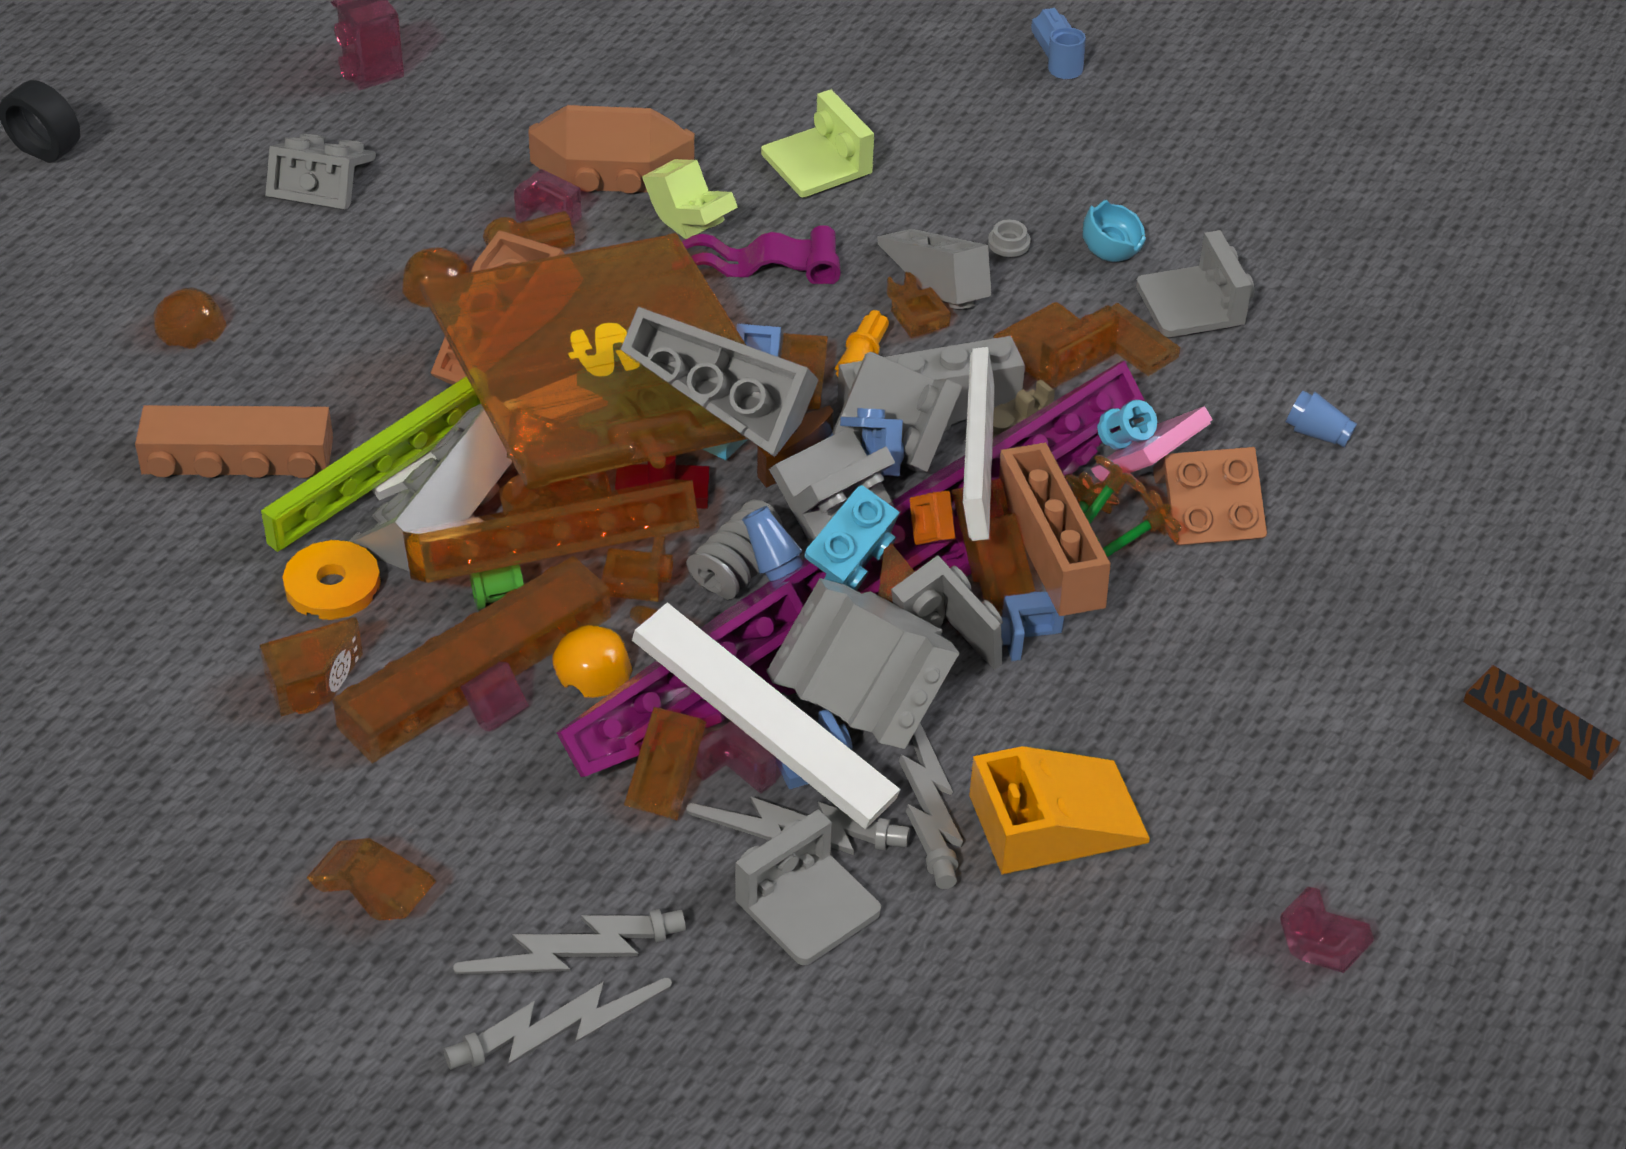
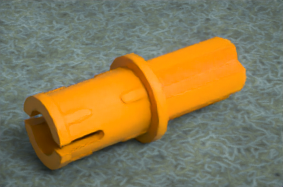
M872 310L869 315L863 318L857 331L848 336L846 340L847 349L835 366L837 377L840 364L862 361L867 352L879 354V343L889 326L888 318L882 316L880 311Z

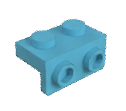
M860 485L808 546L804 557L826 573L824 579L847 585L857 591L869 573L864 567L872 557L880 561L895 542L896 537L891 534V531L900 512L869 489Z

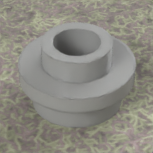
M1008 219L995 224L988 236V246L994 253L1000 256L1017 257L1029 250L1031 239L1024 224Z

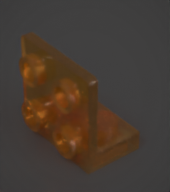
M1054 302L996 333L993 338L1011 336L1025 364V371L1038 381L1043 380L1051 388H1055L1115 354L1120 313L1107 305L1079 319L1060 303Z

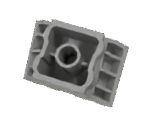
M820 578L766 672L773 684L795 689L800 699L810 701L815 705L818 704L836 714L843 721L847 722L850 727L872 732L881 744L905 749L953 666L959 652L951 641L940 636L943 631L942 629L873 592L861 594L847 585Z

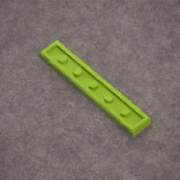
M477 370L473 371L262 509L261 514L267 544L279 552L431 451L469 409L489 400L487 377Z

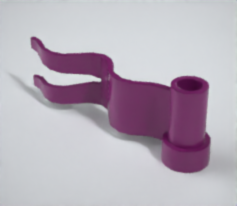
M820 225L812 229L810 239H794L782 233L769 232L761 234L747 247L741 249L730 248L713 235L708 234L693 235L681 242L672 243L673 251H683L693 246L710 247L726 260L736 261L738 264H730L713 253L702 252L689 257L681 263L672 265L671 273H680L697 265H708L714 267L726 277H749L761 266L777 263L794 270H806V277L812 284H835L841 274L840 259L836 255V234L831 227L826 225Z

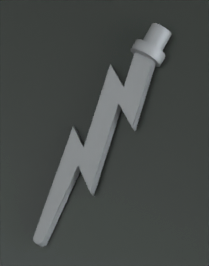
M920 723L911 738L920 764L902 754L899 758V763L923 811L909 804L905 811L927 854L926 865L928 872L934 874L938 888L949 889L957 882L955 870L958 867V860L955 851L949 849L945 841L961 847L963 840L937 790L952 795L953 791Z
M751 796V803L759 818L690 803L686 807L689 815L766 840H771L779 835L781 830L790 822L807 817L806 815ZM818 802L819 810L832 822L831 848L854 855V850L847 835L875 844V849L886 850L887 845L907 848L910 827L890 825V819L879 818L878 822L873 821L864 829L842 810Z
M660 909L649 911V916L581 915V920L596 934H512L513 939L526 949L529 954L457 962L454 964L453 970L456 974L571 971L557 957L638 956V952L623 938H654L655 943L665 941L668 934L686 931L685 920L682 910L661 914Z
M669 978L660 979L597 1008L603 986L602 982L529 1027L535 1002L533 1001L478 1036L475 1032L464 1035L463 1042L444 1048L446 1063L450 1070L469 1063L474 1068L485 1064L487 1056L513 1041L508 1063L509 1067L580 1023L575 1041L577 1043L670 989L672 981Z

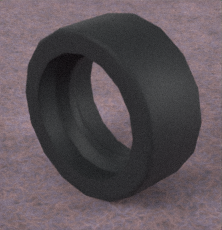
M36 80L26 81L2 98L0 102V121L12 142L22 152L47 163H52L61 158L77 145L81 137L80 124L74 110L61 94L44 82ZM35 116L41 121L43 126L38 122Z

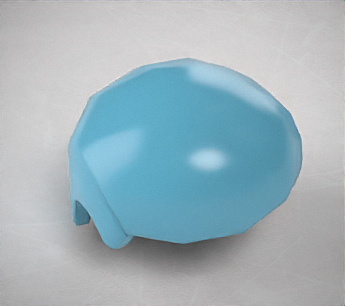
M1107 200L1102 201L1096 207L1090 206L1083 222L1082 237L1094 255L1104 261L1120 262L1130 259L1141 250L1146 240L1144 226L1137 214L1122 205L1110 204Z

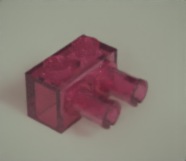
M388 0L330 1L338 12L339 22L334 24V35L342 47L343 56L338 58V63L345 80L352 79L359 90L404 77L398 13Z

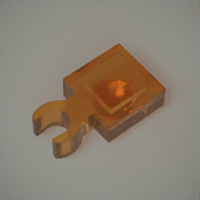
M905 272L904 285H898L891 277H888L887 295L892 300L891 312L910 338L950 326L951 313L931 287L919 290L916 287V278L910 272Z

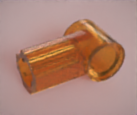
M566 211L517 223L510 217H500L489 223L483 233L486 246L499 230L559 249L575 246V233L571 225V219Z

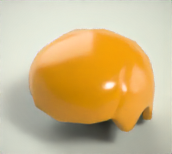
M587 625L575 629L560 640L552 655L553 667L561 684L565 688L569 685L576 687L584 697L595 698L609 695L627 682L633 671L621 637L613 630L605 627Z

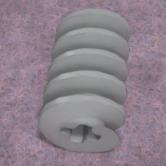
M753 499L747 501L741 510L735 512L730 520L720 527L718 532L713 533L706 543L700 545L696 552L688 557L686 561L688 572L700 586L729 600L737 596L739 588H744L748 585L751 577L759 574L748 531L742 519L751 512L768 506L772 515L782 525L779 514L771 505L761 500Z

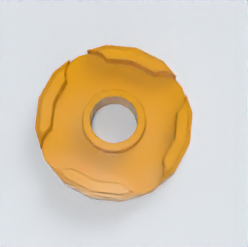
M339 540L313 543L298 551L287 562L282 576L287 601L294 609L306 616L307 613L318 615L319 619L326 620L349 617L365 609L373 601V595L377 592V589L379 590L381 583L376 558L360 545L350 541ZM330 574L344 577L341 582L333 585H326L320 582L323 577Z

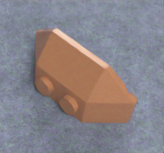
M567 105L546 117L539 124H533L529 127L528 131L530 162L566 189L581 190L584 192L594 190L622 191L624 193L647 192L642 176L674 159L695 160V133L688 129L683 130L674 121L652 108Z

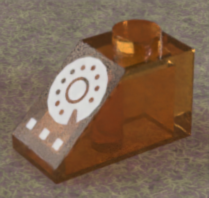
M356 617L259 645L264 674L281 717L295 712L299 714L309 713L319 705L329 703L363 654L359 623Z

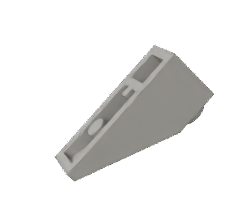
M916 229L877 236L878 245L930 298L948 302L949 307L953 309H964L973 307L975 305L974 300L991 296L988 245Z

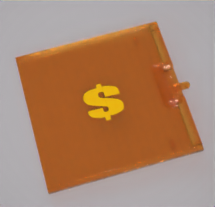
M677 233L436 279L420 280V290L527 490L546 486L556 481L650 461L651 465L655 468H663L666 461L665 457L748 439L642 364L634 362L621 350L638 307L746 345Z

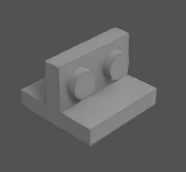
M849 427L775 464L769 470L811 544L858 486L866 487L885 502L890 503L891 499L882 484L885 480L881 473L892 466L895 461L887 447L867 456L852 428Z

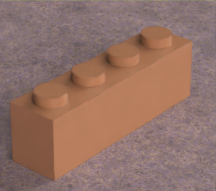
M143 405L135 446L141 474H152L157 477L200 475L211 478L218 475H247L252 478H260L265 475H293L298 478H308L329 466L333 432L329 407Z
M1047 443L1001 450L998 495L1058 615L1065 616L1106 608L1111 563Z

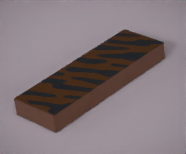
M1494 665L1466 691L1463 702L1589 780H1592L1614 757L1621 744L1618 740Z

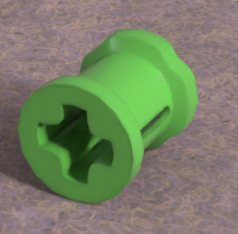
M518 560L510 561L508 566L479 571L477 567L469 568L471 589L477 610H484L486 604L510 599H515L517 602L526 600Z

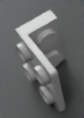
M307 133L300 134V138L285 137L284 143L272 145L269 148L265 196L348 209L352 198L354 167L374 161L376 152L364 150V143L359 141L339 140V144L324 143V136Z
M867 352L837 420L833 435L849 428V426H840L841 417H857V408L884 409L885 419L903 420L902 443L904 446V457L900 466L915 472H927L963 386L948 379L933 380L876 353ZM851 427L862 445V427Z
M937 555L891 589L893 604L938 628L942 625L943 619L946 618L994 670L1002 665V618L989 601L984 600L980 602L970 591V582L957 566L949 568Z

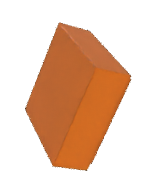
M950 491L933 492L910 498L915 545L955 539Z

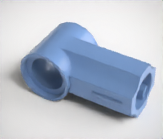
M1055 8L1043 9L1036 18L1032 19L1031 30L1048 57V70L1058 78H1076L1083 71L1085 34L1079 29L1072 28L1065 16L1059 14Z

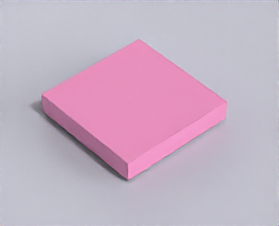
M1203 406L1159 423L1154 435L1148 440L1132 441L1129 446L1117 450L1091 468L1096 478L1107 482L1117 472L1126 475L1151 466L1211 424L1210 421L1213 419L1206 407Z

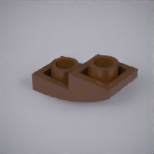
M830 405L805 413L802 423L775 457L757 446V477L766 488L776 484L769 470L771 467L825 440L832 434L834 410Z

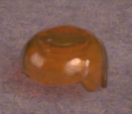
M432 247L420 250L413 254L405 265L402 293L409 302L422 307L447 306L456 294L464 295L466 293L470 276L469 266L460 255L446 248Z
M194 287L183 288L171 293L157 305L153 313L155 333L161 341L169 346L180 345L187 349H195L197 344L203 339L208 338L215 342L227 326L224 314L216 300L210 294Z

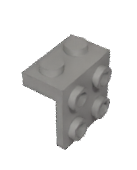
M1221 230L1204 233L1199 266L1141 275L1137 278L1136 288L1160 333L1165 337L1245 325L1249 300L1254 297L1252 277L1244 272L1238 261L1235 248L1229 246Z
M819 809L802 820L790 822L779 835L763 845L748 849L735 864V901L800 965L813 963L879 918L881 910L879 901L830 855L832 822Z

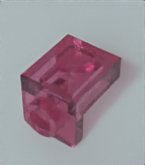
M540 169L526 181L520 183L514 191L516 220L522 223L538 210L569 226L574 225L582 218L580 188L543 169Z
M732 721L718 731L709 732L696 748L697 776L703 781L727 765L759 793H763L776 783V757Z
M1310 886L1280 916L1286 941L1293 956L1301 961L1344 973L1374 941L1370 924L1326 912L1320 890Z

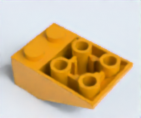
M1025 746L973 756L969 796L1002 875L1149 843L1150 837L1114 760Z

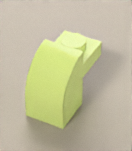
M674 159L642 176L650 200L660 219L685 239L719 225L725 220L723 215L738 208L732 192L708 191L697 160Z

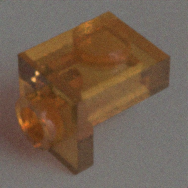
M655 535L652 552L609 548L601 579V596L658 602L662 583H670L673 572L674 558L673 555L666 554L665 536Z

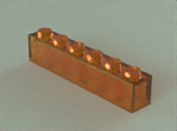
M669 479L402 532L410 578L428 583L699 528L700 525L692 480Z
M574 556L557 566L548 568L542 575L518 589L509 591L503 598L479 612L470 614L464 621L442 634L428 639L422 646L398 660L389 662L383 669L361 682L347 687L342 693L333 698L337 729L373 764L553 654L560 640L570 632L581 626H599L611 618L610 588Z

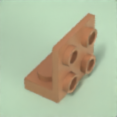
M1255 447L1171 453L1161 458L1153 466L1156 484L1166 483L1172 534L1176 545L1252 540L1266 537L1267 530Z

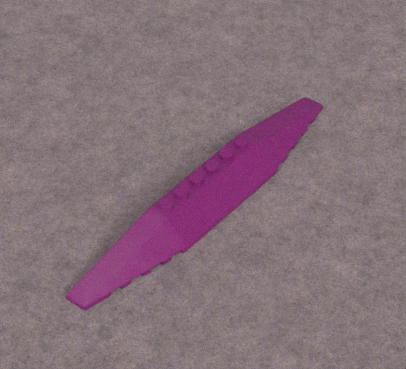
M1121 361L993 438L989 539L972 541L969 538L963 505L965 455L888 503L900 512L891 531L896 540L880 561L872 557L864 567L869 573L857 591L861 594L871 591L893 603L891 589L937 555L949 568L957 566L967 577L1006 550L1014 542L1011 536L1017 533L998 495L1001 450L1046 442L1067 483H1069L1067 479L1079 466L1085 465L1098 452L1096 448L1102 443L1097 430L1100 416L1110 409L1118 408L1121 410L1130 401H1145L1126 362ZM1120 425L1112 428L1110 432H1116L1120 428ZM950 491L955 539L915 545L910 498L933 492ZM806 558L802 560L804 564L794 572L778 580L769 581L700 628L780 693L784 692L786 695L796 693L795 689L773 684L766 671L818 580L825 578L826 573ZM656 660L564 726L556 734L580 777H586L641 755L640 753L657 746L666 745L702 728H708L721 723L727 717Z

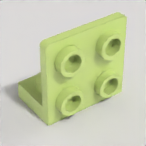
M832 89L817 94V112L814 114L816 127L761 147V155L800 197H807L871 174L873 169L874 133Z

